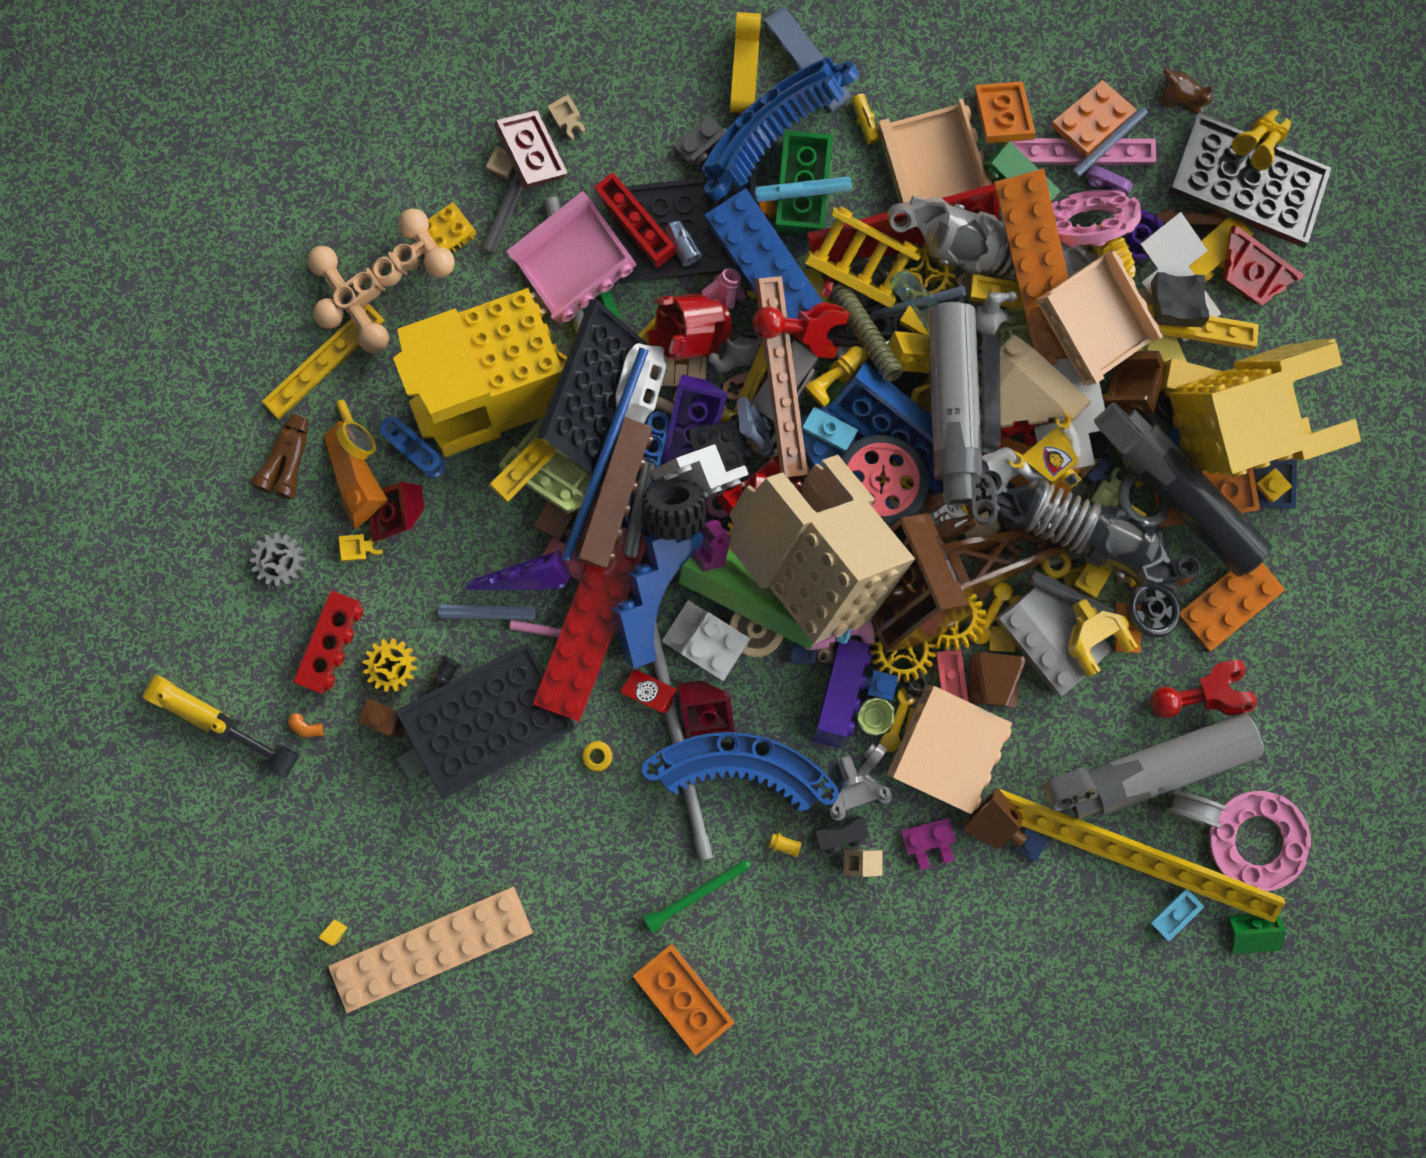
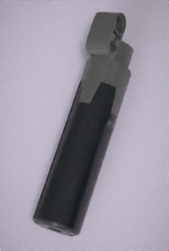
M1115 403L1108 406L1094 419V423L1100 431L1122 452L1120 456L1236 577L1249 574L1264 562V559L1271 553L1272 545L1156 424L1150 426L1135 409L1126 414Z

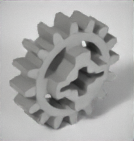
M279 533L274 534V539L269 535H265L266 542L263 543L258 540L257 544L260 548L258 550L252 549V552L256 554V558L250 559V562L256 563L252 571L255 573L260 572L257 578L261 581L266 578V584L270 586L275 582L277 587H281L282 581L290 585L291 577L299 578L296 573L297 570L304 571V568L300 566V562L306 561V558L299 555L304 549L301 547L296 548L298 541L295 539L290 541L289 535L285 534L282 539ZM277 544H284L290 549L282 551ZM276 555L282 557L279 560V565L273 563L276 560ZM293 560L291 568L288 569L290 562ZM275 569L279 576H272L267 570Z

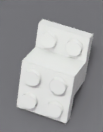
M715 445L678 457L651 470L654 480L664 477L665 480L676 477L678 480H688L689 483L694 482L697 484V487L703 489L705 497L741 483L740 478L749 475L745 465L726 472Z
M688 600L662 642L724 681L750 638Z

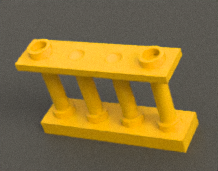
M840 206L839 209L832 207L831 215L836 217V220L821 248L816 250L815 253L810 250L805 257V264L892 308L896 301L895 295L892 294V288L909 257L917 261L920 259V254L916 251L918 247L908 241L901 243L852 217L853 213ZM847 223L858 229L841 262L838 261L835 264L828 260V253L844 224ZM868 234L879 240V243L863 272L856 275L850 272L851 268L849 266ZM889 245L901 253L884 284L877 286L871 283V276Z

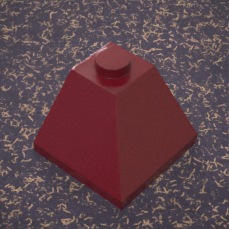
M399 482L382 489L388 501L369 518L372 542L376 543L412 529L425 509L422 485Z
M703 680L678 684L686 739L711 733H735L730 693Z

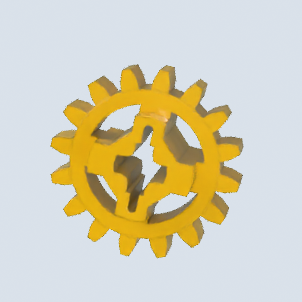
M392 638L390 644H388L385 639H382V646L374 643V652H366L370 659L363 661L364 664L368 665V669L363 672L364 674L371 675L367 680L369 683L376 681V689H380L384 685V692H389L391 687H393L394 691L398 692L400 684L408 687L406 680L415 679L411 671L418 670V667L412 666V662H415L417 657H410L413 649L407 648L405 650V642L402 641L397 645V640ZM392 649L400 651L404 657L394 656ZM381 653V659L375 664L378 655ZM389 659L392 662H398L392 667V671L382 668L389 664ZM403 667H406L404 674L400 678V671ZM383 673L387 675L389 682L383 681L377 674Z

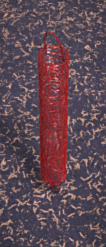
M826 275L821 295L824 297L831 295L835 281L834 278Z

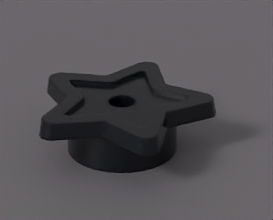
M910 674L908 682L900 680L899 684L907 690V698L912 699L916 696L921 698L929 682L920 675H918L919 678L917 680H914L913 675Z

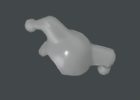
M1013 291L1008 293H989L983 305L979 306L975 312L976 329L995 334L1002 322H1009L1011 315L1009 312L999 308V306L1007 300L1014 302L1017 299L1016 293Z
M757 334V339L742 336L733 342L727 339L724 357L719 359L718 354L712 353L709 356V362L713 363L717 371L722 373L737 367H752L763 338Z

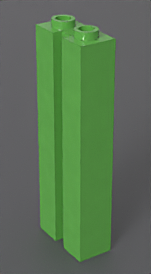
M728 550L724 567L703 572L692 558V555L679 568L681 573L680 584L809 650L814 645L771 588L761 589L732 551Z

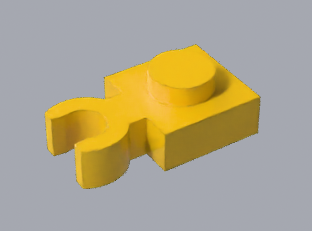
M364 534L339 536L341 562L366 560L367 552L374 556H379L383 554V550H375L372 544L374 542H372V538L369 541H364Z

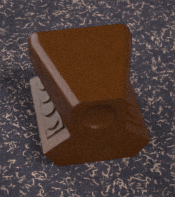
M983 652L973 654L968 702L1017 708L1019 681L1026 658Z

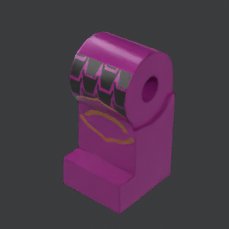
M713 520L702 528L701 534L703 538L701 547L694 550L692 557L703 572L724 567L730 545L729 533L722 528L719 521Z

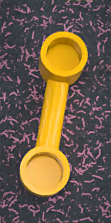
M1006 582L997 583L992 590L994 600L986 616L983 618L986 620V625L979 626L983 630V634L978 635L974 633L977 637V642L975 643L977 645H983L990 639V626L1003 602L1009 600L1013 595L1012 587Z
M903 687L897 692L899 706L894 717V723L889 733L883 734L882 738H880V744L887 748L886 752H893L899 748L901 741L898 735L909 705L914 704L917 700V696L908 699L907 690Z

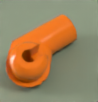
M293 713L290 715L288 726L301 738L324 735L323 724L307 725L303 721L301 714Z

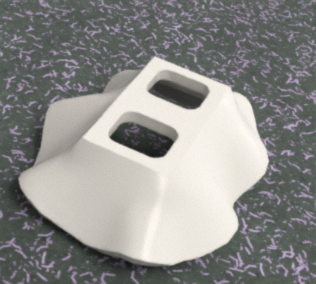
M639 343L630 349L625 358L616 390V406L618 407L639 347L649 350L625 417L644 424L647 417L655 409L666 364L664 362L663 347ZM653 365L659 367L657 380L650 378ZM647 388L650 389L652 393V399L650 404L644 403L643 401L645 390Z

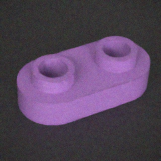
M1091 166L1085 175L1088 184L1095 188L1103 187L1107 190L1125 192V196H1129L1133 188V184L1129 180L1099 166Z

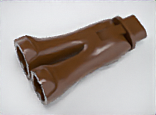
M290 414L288 423L284 422V427L280 430L267 460L262 468L251 478L249 485L269 494L274 492L282 498L295 499L299 465L305 450L307 434L309 433L306 429L309 419ZM284 459H285L284 468H283V470H282V473H281V475H280L279 480L277 481V478H278L279 473H280V469H281L282 464H283V461H284Z

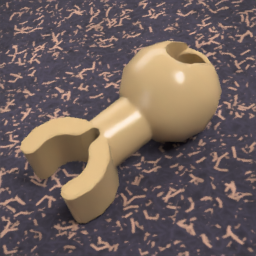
M837 641L830 643L828 648L817 649V659L822 663L831 662L835 658L834 646Z

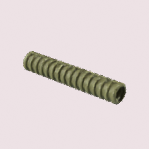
M842 282L836 284L832 288L830 297L836 305L842 306L850 313L847 323L852 331H854L859 342H861L862 347L868 353L884 381L889 382L897 379L902 374L903 367L892 353L884 338L881 337L882 335L877 327L874 326L873 321L867 315L852 289Z

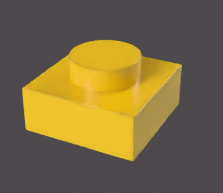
M1277 468L1271 470L1256 483V487L1270 503L1275 502L1292 487Z

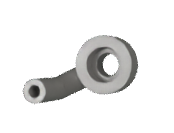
M880 743L877 746L872 744L864 754V757L867 759L858 770L857 775L862 776L863 780L884 787V785L870 776L869 772L877 765L887 751V748Z

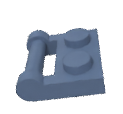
M747 397L738 399L740 432L746 438L752 440L764 458L771 457L775 452V448L770 443L769 431L771 430V424L766 416L764 417L759 412L758 407L752 404Z

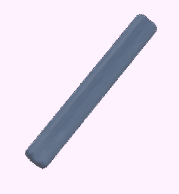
M439 605L438 616L440 618L534 620L536 609L532 606Z

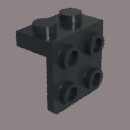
M738 414L732 415L726 423L693 426L689 431L693 452L715 445L725 471H731L744 465L747 467L750 459L753 457L751 445L747 444V438L740 432Z

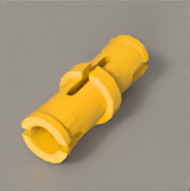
M865 94L854 96L850 101L857 115L856 122L862 128L867 145L874 144L881 140L874 122L876 119L875 115L870 112Z

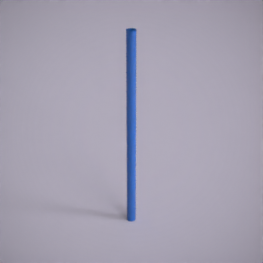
M639 347L562 555L564 560L571 562L648 355L649 350Z

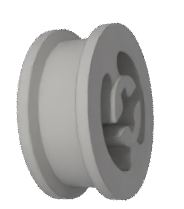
M1172 790L1171 794L1174 795L1171 808H1167L1166 812L1198 824L1221 828V824L1218 821L1221 811H1226L1227 807L1225 805L1193 794Z

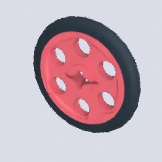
M871 435L851 444L842 454L841 459L852 472L858 471L863 474L864 481L862 484L875 499L872 507L888 527L893 526L902 517L913 516L921 508L929 487L928 472L922 457L909 443L894 436ZM874 452L878 456V462L876 464H868L864 458L865 454ZM892 455H899L902 458L903 464L900 467H893L890 464L889 458ZM882 467H884V479L888 480V482H885L880 494L881 486H879V481H875V479L879 478L882 473ZM909 477L913 481V487L909 490L903 489L900 486V479ZM891 496L897 498L899 507L889 509L885 504L886 498Z

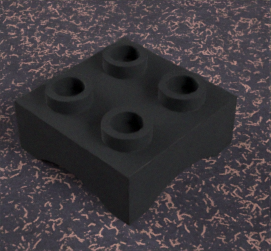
M1165 272L1156 273L1151 281L1154 319L1158 325L1203 328L1210 318L1205 300V275L1174 276Z
M861 816L852 818L846 825L839 828L826 829L820 827L813 829L818 849L820 851L824 850L826 854L840 851V846L844 844H849L851 847L865 844L864 839L870 837L865 818H861Z

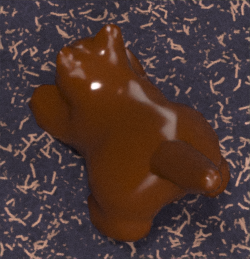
M1165 68L1164 75L1168 79L1165 91L1160 95L1164 106L1174 107L1180 103L1185 105L1193 114L1201 113L1204 115L1205 110L1203 106H1207L1212 102V86L1202 87L1192 81L1187 73L1182 71L1173 72L1169 68Z

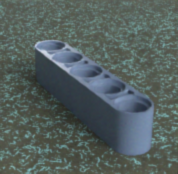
M785 7L779 8L763 20L767 32H770V36L797 71L824 59ZM845 86L841 87L844 91V96L839 102L834 99L831 105H828V103L824 104L829 113H832L851 99L850 93Z

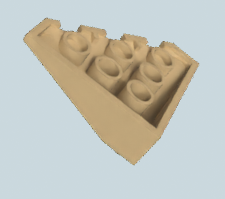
M1013 334L1000 348L1001 427H1011L1013 422L1028 420L1029 425L1049 423L1048 418H1053L1054 415L1056 417H1064L1065 419L1063 410L1071 416L1072 421L1091 404V400L1035 349Z

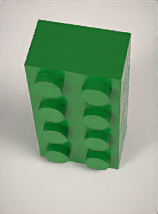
M785 130L780 184L829 179L833 135ZM827 194L778 199L775 232L807 236V233L824 229Z

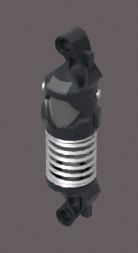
M989 470L982 473L989 475L994 480L997 489V518L1006 529L1018 528L1022 531L1025 530V532L1033 530L1035 536L1042 533L1044 540L1051 537L1052 543L1054 544L1059 541L1061 548L1068 545L1069 550H1076L1077 554L1084 557L1086 563L1098 568L1105 566L1116 571L1115 574L1122 578L1128 576L1139 587L1159 586L1172 592L1175 586L1189 584L1200 572V565L1193 557L1187 556L1170 560L1160 543L1156 528L1148 525L1149 522L1140 518L1138 521L1127 516L1125 510L1113 505L1106 507L1097 503L1091 506L1089 505V499L1080 504V495L1076 496L1073 503L1068 507L1072 498L1071 492L1066 494L1062 505L1059 506L1058 504L1064 492L1063 488L1057 491L1053 502H1050L1055 486L1052 484L1049 487L1048 481L1046 482L1044 479L1038 478L1023 486L1007 489L997 472ZM982 483V487L979 489L982 492L983 499L988 500L986 497L987 487ZM985 507L983 509L992 514V510L990 508ZM1043 520L1044 522L1039 528L1040 521ZM1049 524H1052V527L1048 531ZM1181 568L1186 569L1189 575L1183 573Z

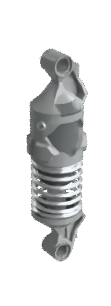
M912 195L910 202L895 204L888 210L887 217L892 228L897 232H903L910 228L918 227L921 230L930 256L940 259V263L948 265L951 262L960 265L962 270L976 275L980 272L989 275L994 273L996 277L1002 275L1005 280L1010 278L1011 281L1017 282L1014 277L1015 273L1003 222L998 221L994 215L982 211L977 214L964 210L965 207L960 204H955V207L951 206L941 197L923 199ZM897 214H906L902 222H894V217ZM1061 243L1068 277L1097 258L1095 253L1082 250L1080 246L1068 247L1066 244Z

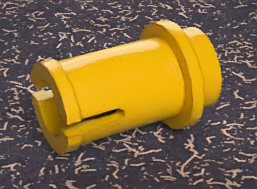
M778 832L777 834H772L768 848H771L772 852L777 850L797 857L801 848V842L783 837Z

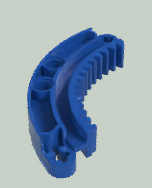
M826 57L795 72L752 103L719 139L703 165L702 170L708 177L704 190L710 199L716 201L723 198L727 194L732 181L737 187L748 183L747 177L751 176L750 170L755 168L753 164L760 161L758 156L765 154L763 150L770 148L769 143L776 142V136L783 135L784 129H790L791 124L798 123L800 117L806 118L809 111L814 113L817 107L822 109L825 103L831 105L834 99L839 102L844 96V91L841 87L851 84L858 77L859 72L851 61H846L834 65L830 57Z
M725 732L695 736L660 750L645 760L641 767V773L647 780L660 779L665 789L673 794H678L677 786L681 789H686V781L690 785L696 783V778L699 782L705 781V774L710 780L714 779L715 773L718 778H723L725 773L727 778H733L736 773L737 779H742L745 775L747 781H752L755 777L756 784H761L764 781V787L766 788L773 785V792L782 790L781 798L790 796L787 803H797L794 808L795 811L807 810L816 801L823 805H831L836 802L839 796L836 785L811 760L782 743L745 733ZM728 737L732 740L733 747L730 751L722 749L720 744L722 738ZM758 742H763L767 746V752L764 756L756 753L755 746ZM660 754L662 762L670 767L664 770V765L657 769V776L654 774L648 775L646 772L649 769L647 764L651 763L654 765L660 760L655 757ZM822 779H825L826 783L821 784L825 789H832L833 792L830 794L832 798L830 800L828 798L822 799V789L818 786L814 790L810 785L818 784Z

